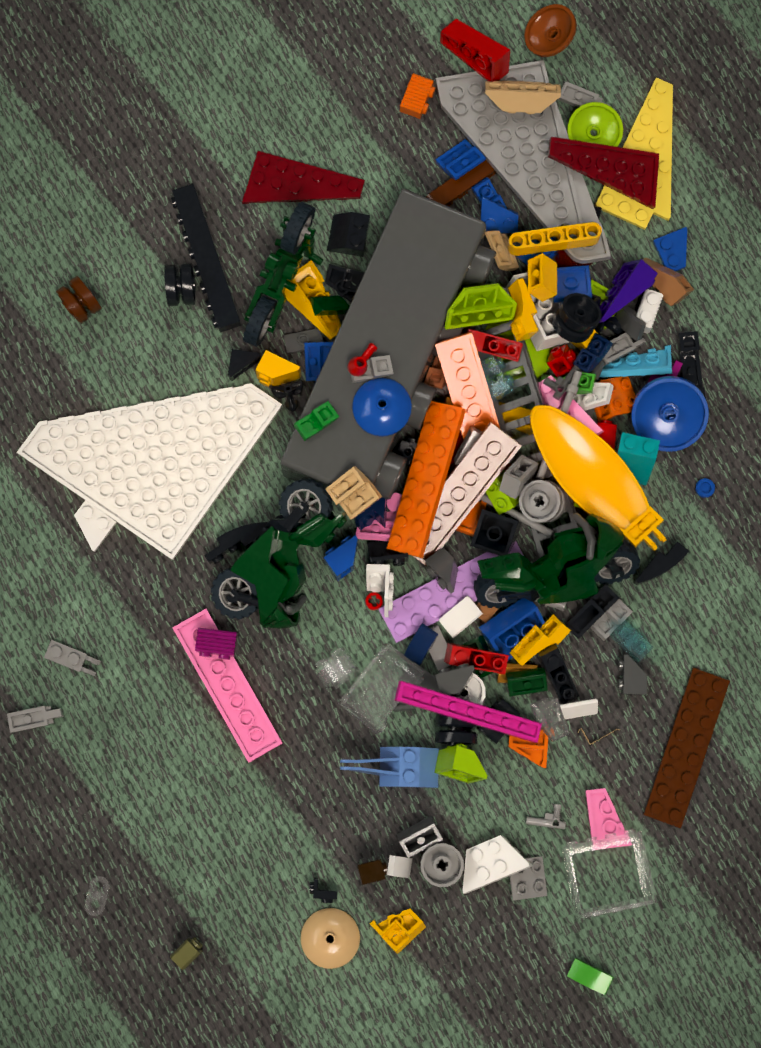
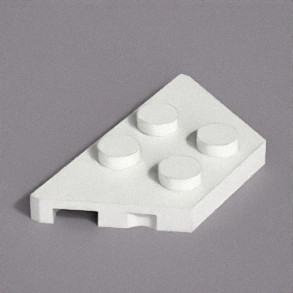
M503 835L466 850L463 894L470 893L530 868L532 863L527 861Z

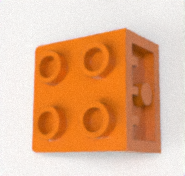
M629 376L604 379L597 382L611 383L614 386L610 403L594 408L600 423L602 420L608 421L615 416L631 413L632 404L636 396Z

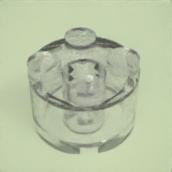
M342 648L335 650L332 653V657L327 660L324 658L315 664L317 667L315 673L328 692L331 691V687L334 686L337 689L353 679L354 676L352 674L355 671L357 674L360 672L359 667L347 650L343 651Z

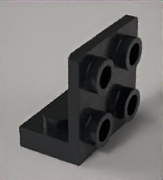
M389 541L367 543L370 564L386 565L393 563V566H402L409 559L408 553L404 554L387 549Z

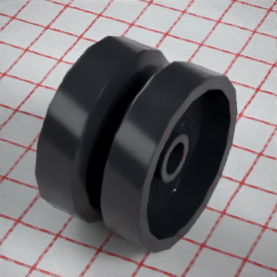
M192 263L181 265L180 276L175 264L165 265L164 278L168 307L179 305L180 294H182V300L185 305H195L196 281Z
M569 294L564 298L552 318L553 327L562 338L569 342H584L589 339L593 330L599 324L602 317L601 309L592 298L585 294Z
M441 714L436 715L435 725L447 728V730L435 732V743L456 746V744H477L478 734L466 731V729H475L478 727L477 725Z

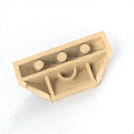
M485 81V94L502 111L535 114L541 113L561 97V87L558 84L552 85L543 82Z

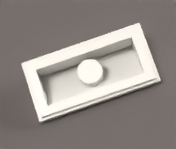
M466 596L443 615L439 622L454 638L483 613L469 596Z
M591 699L559 705L557 707L559 719L565 720L597 714L598 700Z

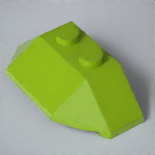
M498 283L463 288L447 311L444 328L448 330L514 320L517 303Z

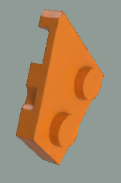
M540 730L538 743L509 735L508 747L538 766L546 768L549 730Z

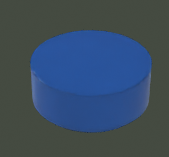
M704 478L697 482L695 491L698 496L708 498L714 493L715 485L710 479Z

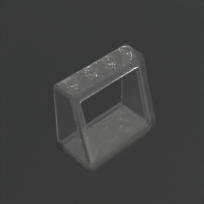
M636 829L626 830L624 835L617 836L616 833L604 835L605 839L597 840V837L585 839V843L578 844V841L567 842L566 846L562 848L576 920L651 906L658 903L641 831L636 832ZM633 843L643 897L582 910L572 855Z

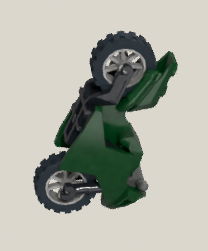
M303 478L288 485L281 493L282 497L279 500L281 515L271 519L262 528V532L252 541L251 546L238 558L232 568L224 570L214 579L213 587H211L213 595L211 599L216 604L214 605L215 608L219 609L222 615H227L230 619H242L253 614L259 607V623L263 628L283 629L297 626L300 617L299 610L307 600L305 595H301L296 603L291 599L292 596L301 590L306 581L304 566L302 562H299L297 548L300 544L319 547L325 542L329 543L335 536L333 532L336 528L340 529L347 521L345 511L337 517L333 515V505L331 503L333 500L326 491V488L323 487L324 484L316 482L315 479ZM307 491L305 500L299 492ZM312 493L317 499L310 497V494ZM297 496L301 503H293L294 497ZM316 502L319 503V509L315 508ZM311 510L317 513L313 518L310 515ZM232 579H238L237 587L231 581ZM227 583L232 590H225Z
M574 513L573 519L581 527L554 533V541L547 547L549 553L533 563L520 553H510L477 561L481 575L479 574L476 577L477 580L474 581L473 588L477 601L482 606H487V608L507 607L510 603L514 604L518 601L517 599L521 598L532 602L538 599L537 602L539 604L564 603L597 594L599 591L596 582L598 581L600 584H613V582L619 583L623 579L630 578V575H634L637 572L636 569H639L640 558L636 548L631 543L624 541V534L619 527L594 514L587 516L585 520L580 514Z

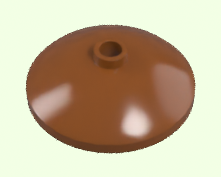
M560 4L548 5L537 11L531 17L525 29L524 38L528 49L540 57H550L562 52L571 43L576 33L577 23L574 14L569 8Z

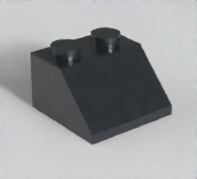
M354 212L333 215L327 251L364 257L370 215Z
M482 509L470 546L499 556L509 554L516 542L522 522Z

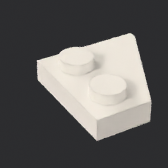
M86 500L74 515L94 552H96L117 523Z

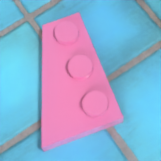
M606 789L586 790L592 850L631 846L632 843L624 830V826L615 811Z

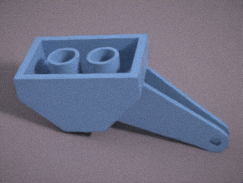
M380 747V758L340 760V763L380 762V770L362 767H340V770L379 775V787L438 788V774L434 772L439 748Z

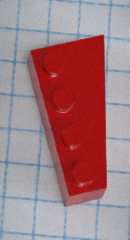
M458 19L452 21L441 31L440 43L487 81H499L509 73V48Z

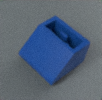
M356 535L352 538L351 536L346 537L341 541V546L336 549L332 547L325 553L324 562L337 581L354 570L358 546Z

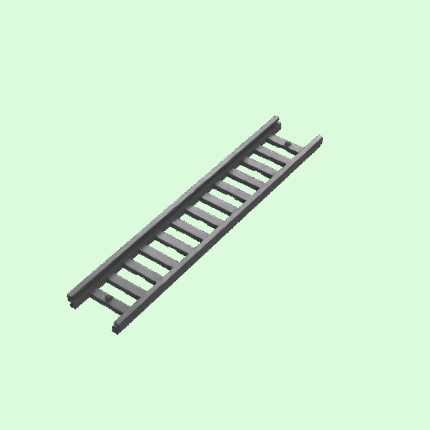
M503 288L510 295L509 289ZM513 320L482 332L496 336L510 331V324ZM468 326L469 329L476 330L475 326ZM525 340L518 341L523 343L518 362L510 361L488 369L486 359L493 357V355L478 352L500 429L507 434L510 430L530 424V415L505 423L502 413L533 402L535 406L545 405ZM521 366L524 367L525 377L494 387L491 377ZM529 384L531 395L499 405L498 394ZM533 434L516 440L522 446L536 442ZM540 452L526 456L535 462L543 459ZM515 455L510 462L511 465L516 461ZM549 469L546 471L544 479L553 476ZM537 473L535 474L533 481L540 480L536 478ZM567 494V504L563 513H569L571 523L551 529L554 533L581 527L573 519V514L578 513V510L574 506V501ZM530 527L538 555L543 557L545 556V551L541 541L550 537Z

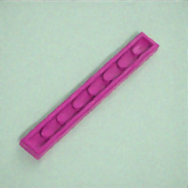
M399 681L394 701L538 743L542 723L404 681Z

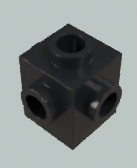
M408 438L407 441H401V444L398 445L397 454L407 459L406 465H411L419 439Z

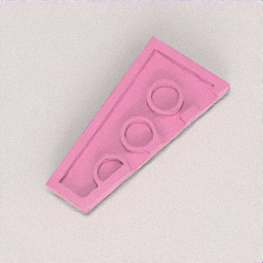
M552 375L548 377L552 381H556ZM544 380L540 381L538 384L545 405L561 410L567 393L564 392L562 397L556 400L553 397L556 391L544 385ZM573 399L567 414L584 424L597 435L603 433L604 431Z

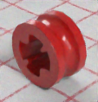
M373 592L366 597L365 602L370 610H378L381 608L383 600L380 594ZM373 596L380 600V603H376L377 606L375 607L372 606V603L368 602L369 599L372 600L371 597Z

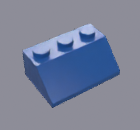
M521 598L480 626L479 629L492 650L509 655V661L513 658L510 654L511 650L535 624L541 628L545 621L538 607L532 601Z

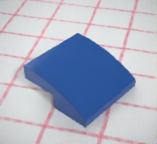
M465 139L435 160L437 165L447 175L457 180L485 161L486 157L476 146L473 147Z

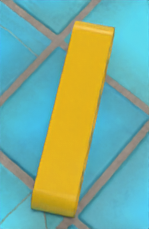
M589 222L516 232L509 238L508 251L511 255L520 256L593 246L598 243L602 229L598 223ZM588 232H594L596 236H590ZM574 234L577 238L573 239L569 235ZM551 237H556V238H558L559 240H558V241H552L550 238H551ZM536 239L540 243L534 244L531 240ZM518 242L521 246H514L512 243Z

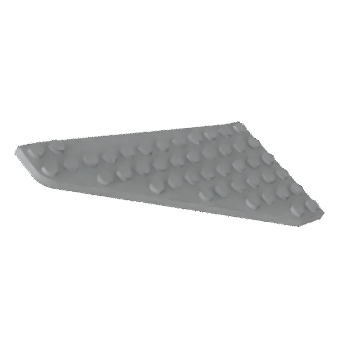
M544 60L509 66V73L499 80L549 83ZM476 71L435 78L442 110L473 146H476L486 157V161L544 228L595 222L601 226V236L596 245L564 249L567 255L575 262L581 264L609 260L611 254L601 222H599L583 175L548 157L549 139L551 137L569 139L556 101L541 113H508L502 111L485 94V81L487 80ZM588 232L590 236H596L594 232ZM574 234L569 235L573 239L577 238Z

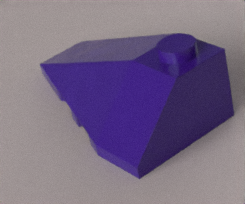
M642 259L624 263L612 281L614 284L613 288L609 289L606 293L607 300L600 305L602 317L599 323L605 322L655 283V277L658 273Z

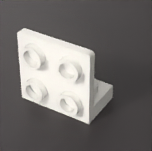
M367 564V591L385 592L384 614L385 617H388L389 611H393L394 572H390V565Z

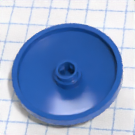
M676 376L660 377L647 383L636 395L631 409V419L636 434L660 440L658 450L666 452L682 450L695 443L703 434L709 418L707 401L702 391L691 381Z

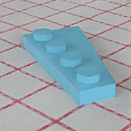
M671 345L664 346L663 350L658 351L655 348L648 349V353L639 355L637 352L629 353L626 357L619 358L604 366L599 378L672 374Z

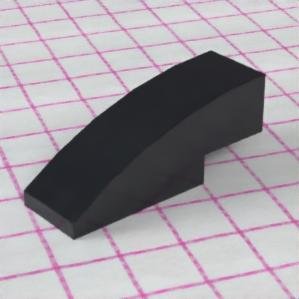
M677 541L666 555L659 551L634 581V584L646 583L666 573L679 563L689 550Z
M606 583L566 626L579 639L621 595L610 584Z

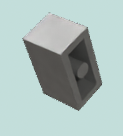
M432 816L397 833L399 843L408 858L443 840Z

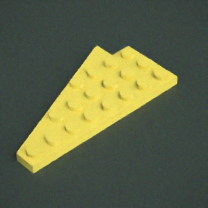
M656 77L623 148L659 153L656 207L651 209L605 185L595 204L596 207H601L602 211L644 230L653 214L667 221L671 217L672 84Z

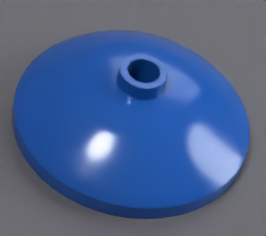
M377 378L366 382L358 389L353 399L352 408L357 424L365 432L383 437L399 432L407 424L412 406L410 396L401 384L391 379ZM380 401H384L386 405L384 407H380L378 403Z

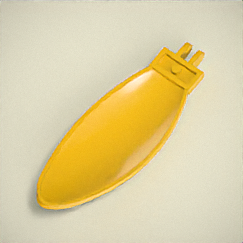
M537 405L532 408L530 424L535 441L547 467L564 492L587 514L602 517L619 527L624 537L635 548L644 540L655 551L657 545L648 537L652 532L659 541L664 543L667 539L657 529L664 522V519L649 506L641 486L621 457L596 433L563 411L547 405Z

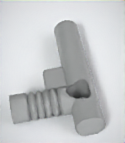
M554 804L553 814L545 813L544 819L527 816L526 824L565 829L566 821H560L562 805ZM554 820L558 821V826H553Z

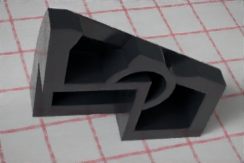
M330 263L325 283L334 288L340 297L352 302L365 272Z

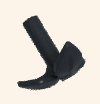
M615 316L599 323L595 328L598 334L604 326L612 330L617 336L625 333Z
M298 380L285 387L280 385L271 388V391L278 399L287 397L285 407L293 412L298 407V401L293 395L301 394L304 383L302 380Z

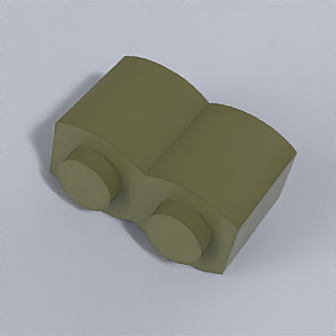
M189 937L170 955V958L180 969L185 970L203 952L201 949L203 945L197 938L192 939Z

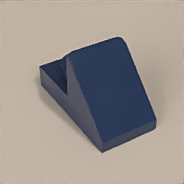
M381 497L354 518L356 526L362 530L370 526L376 519L386 528L387 500Z

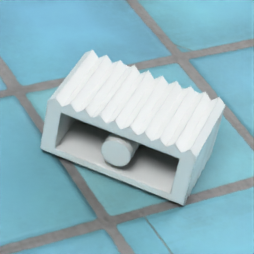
M650 289L645 290L636 313V317L646 323L644 330L646 334L650 333L663 298L662 293Z

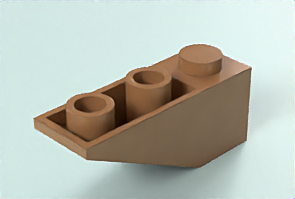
M648 258L642 259L658 273L652 286L663 294V300L670 306L678 304L694 290L682 274Z

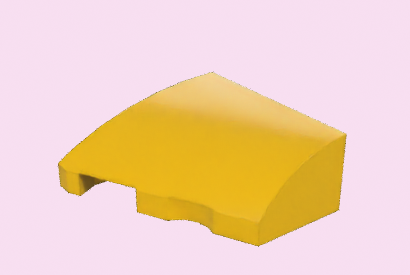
M411 909L404 910L398 915L387 916L388 919L379 924H376L375 920L370 923L396 954L403 950L426 928L424 922Z

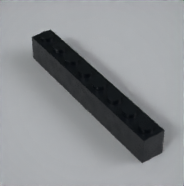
M194 184L172 190L174 197L171 198L174 209L178 208L180 214L176 216L179 225H184L185 231L182 234L185 243L189 242L191 246L188 249L190 258L196 261L197 265L194 266L197 277L201 276L203 282L199 284L202 293H207L208 300H205L208 311L212 310L214 317L211 318L214 329L218 328L221 333L241 326L240 319Z

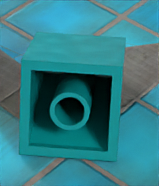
M622 432L616 441L615 452L631 470L638 483L646 486L657 458L660 440Z

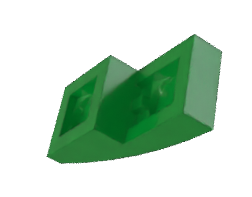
M329 401L312 410L309 415L295 422L294 427L303 440L306 441L337 420L339 415Z

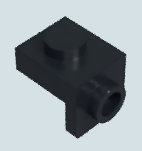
M314 878V882H310V894H313V899H321V903H333V899H337L338 891L318 890V878Z

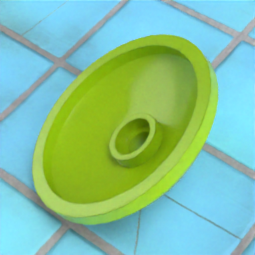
M590 102L580 106L573 112L568 122L567 134L570 140L618 147L623 136V123L618 113L609 105L600 102ZM590 131H596L597 135L592 136Z

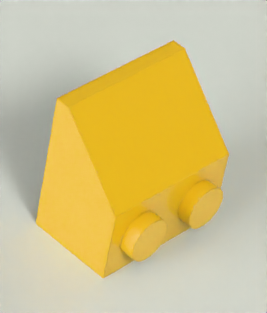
M267 350L264 352L255 370L259 383L266 387H269V385H282L301 377L300 366Z

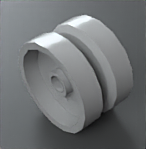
M535 480L528 483L521 491L519 497V506L523 515L530 521L538 523L553 522L560 518L567 504L566 494L557 483L548 480Z
M436 843L428 847L422 854L420 870L423 877L430 884L437 887H448L455 884L462 876L464 860L461 853L454 846L446 843ZM440 861L445 862L443 869L438 867Z

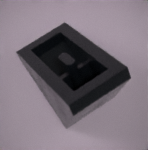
M232 349L228 370L229 380L232 382L261 360V355L257 352Z

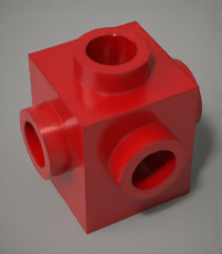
M567 344L561 347L556 346L550 351L547 364L556 377L569 373L574 366L576 354Z

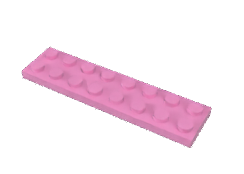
M204 609L174 626L173 630L245 758L250 763L283 743L235 658L230 657V660L219 659V655L211 654V657H201L195 651L198 628L218 630L207 609Z

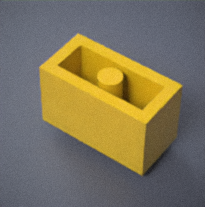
M543 253L528 260V293L542 302L557 295V263Z

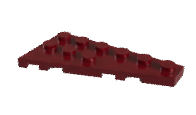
M557 137L549 139V158L651 209L656 207L659 153Z
M258 151L242 204L360 199L365 180Z

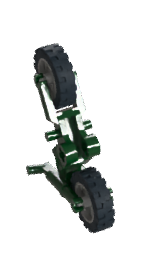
M301 201L294 209L291 217L284 216V220L280 224V227L283 228L282 239L277 238L275 241V246L281 248L276 254L271 253L264 267L266 270L262 269L259 276L266 279L265 284L257 287L244 318L248 324L245 328L243 341L255 347L261 344L268 331L271 333L275 331L278 319L287 300L284 293L285 289L287 288L293 292L296 290L297 285L289 282V280L292 281L295 278L303 258L302 254L304 253V257L309 258L319 266L323 262V259L314 253L316 229L311 228L316 209L309 204Z

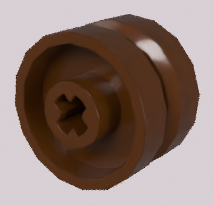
M76 275L69 281V285L74 293H71L65 286L60 287L55 292L71 316H74L80 324H83L89 319L84 307L92 314L99 312L102 307L82 280Z

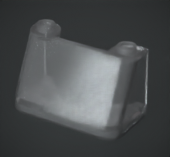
M384 643L342 695L337 705L373 733H382L388 725L386 723L387 717L399 703L394 701L399 681L419 686L424 680L423 674L425 672L391 644Z

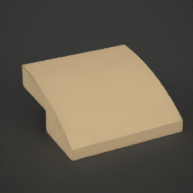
M500 231L485 232L490 248L497 253L494 258L498 268L505 271L518 269L519 265L516 257L508 251L509 239L507 234H501Z
M353 466L326 488L336 505H341L350 520L356 518L382 497L372 482L356 466Z

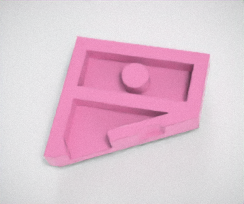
M393 511L387 512L386 528L376 519L370 526L362 530L357 527L356 537L363 540L389 541L397 513Z

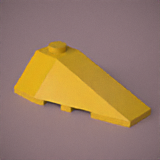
M311 260L298 269L292 281L289 280V282L297 285L296 290L293 292L286 288L284 293L287 301L331 340L337 335L341 323L338 315H314L310 298L330 296V294L325 291L323 276Z

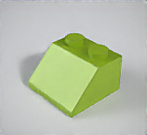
M456 744V746H447V748L439 750L434 773L465 783L486 780L488 776L475 751L467 749L468 746Z

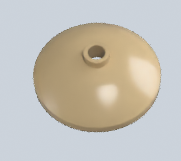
M325 908L313 913L306 920L301 931L303 952L312 963L322 968L333 969L347 964L355 956L359 948L360 933L358 926L348 913L340 909ZM328 935L334 937L332 943L327 942L326 937Z

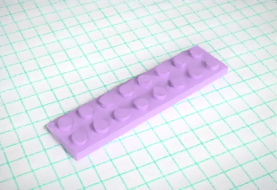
M515 542L510 553H520L523 555L517 542ZM485 552L457 567L456 584L452 594L446 589H441L437 579H434L394 600L393 611H389L388 617H385L384 606L379 608L378 610L395 642L398 643L415 634L422 623L430 626L438 622L443 615L466 596H469L476 602L477 598L473 586L474 581L477 580L476 577L479 574L481 575L477 561L499 555Z

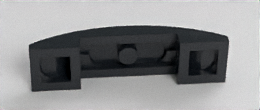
M698 331L678 333L679 360L683 363L681 367L682 378L694 383L702 391L706 399L699 359Z

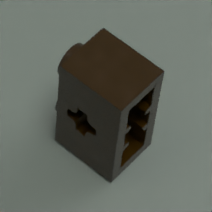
M381 859L358 864L362 885L386 879L385 875L388 870L386 862L382 863Z

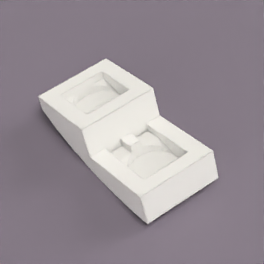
M390 855L387 875L410 878L413 858Z

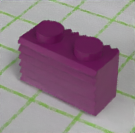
M198 628L195 651L201 657H211V654L219 655V659L230 660V657H235L238 633Z

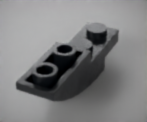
M268 522L252 523L224 533L216 538L220 545L204 555L209 564L213 562L217 564L224 559L223 555L230 552L232 554L237 551L241 543L246 549L249 548L253 543L252 541L262 532V528Z

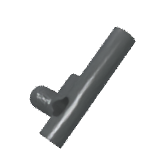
M574 365L565 379L559 376L554 382L546 377L543 384L556 391L553 395L556 400L562 397L567 385L571 383L575 370H580L579 367Z

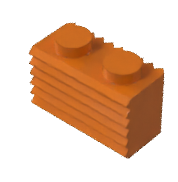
M413 73L400 104V112L421 119L422 114L426 115L429 108L427 101L429 97L433 98L436 90L433 87L434 80Z

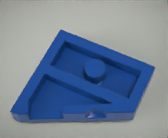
M482 196L480 220L486 224L485 232H518V213L489 200L486 196Z
M687 227L653 240L663 266L676 272L686 267Z

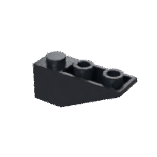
M553 644L538 652L536 655L539 662L545 669L546 675L561 704L579 697L558 647Z

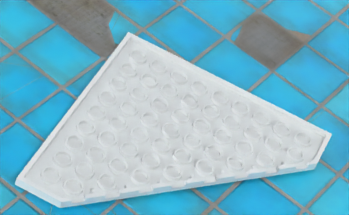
M251 383L234 388L228 387L217 389V391L195 393L184 397L179 396L156 402H145L134 406L85 413L84 415L62 417L51 421L45 420L38 422L17 453L168 558L174 560L283 405Z

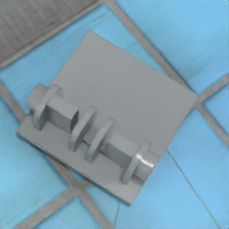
M543 856L525 858L532 863V867L508 876L510 878L509 884H511L513 901L547 896Z

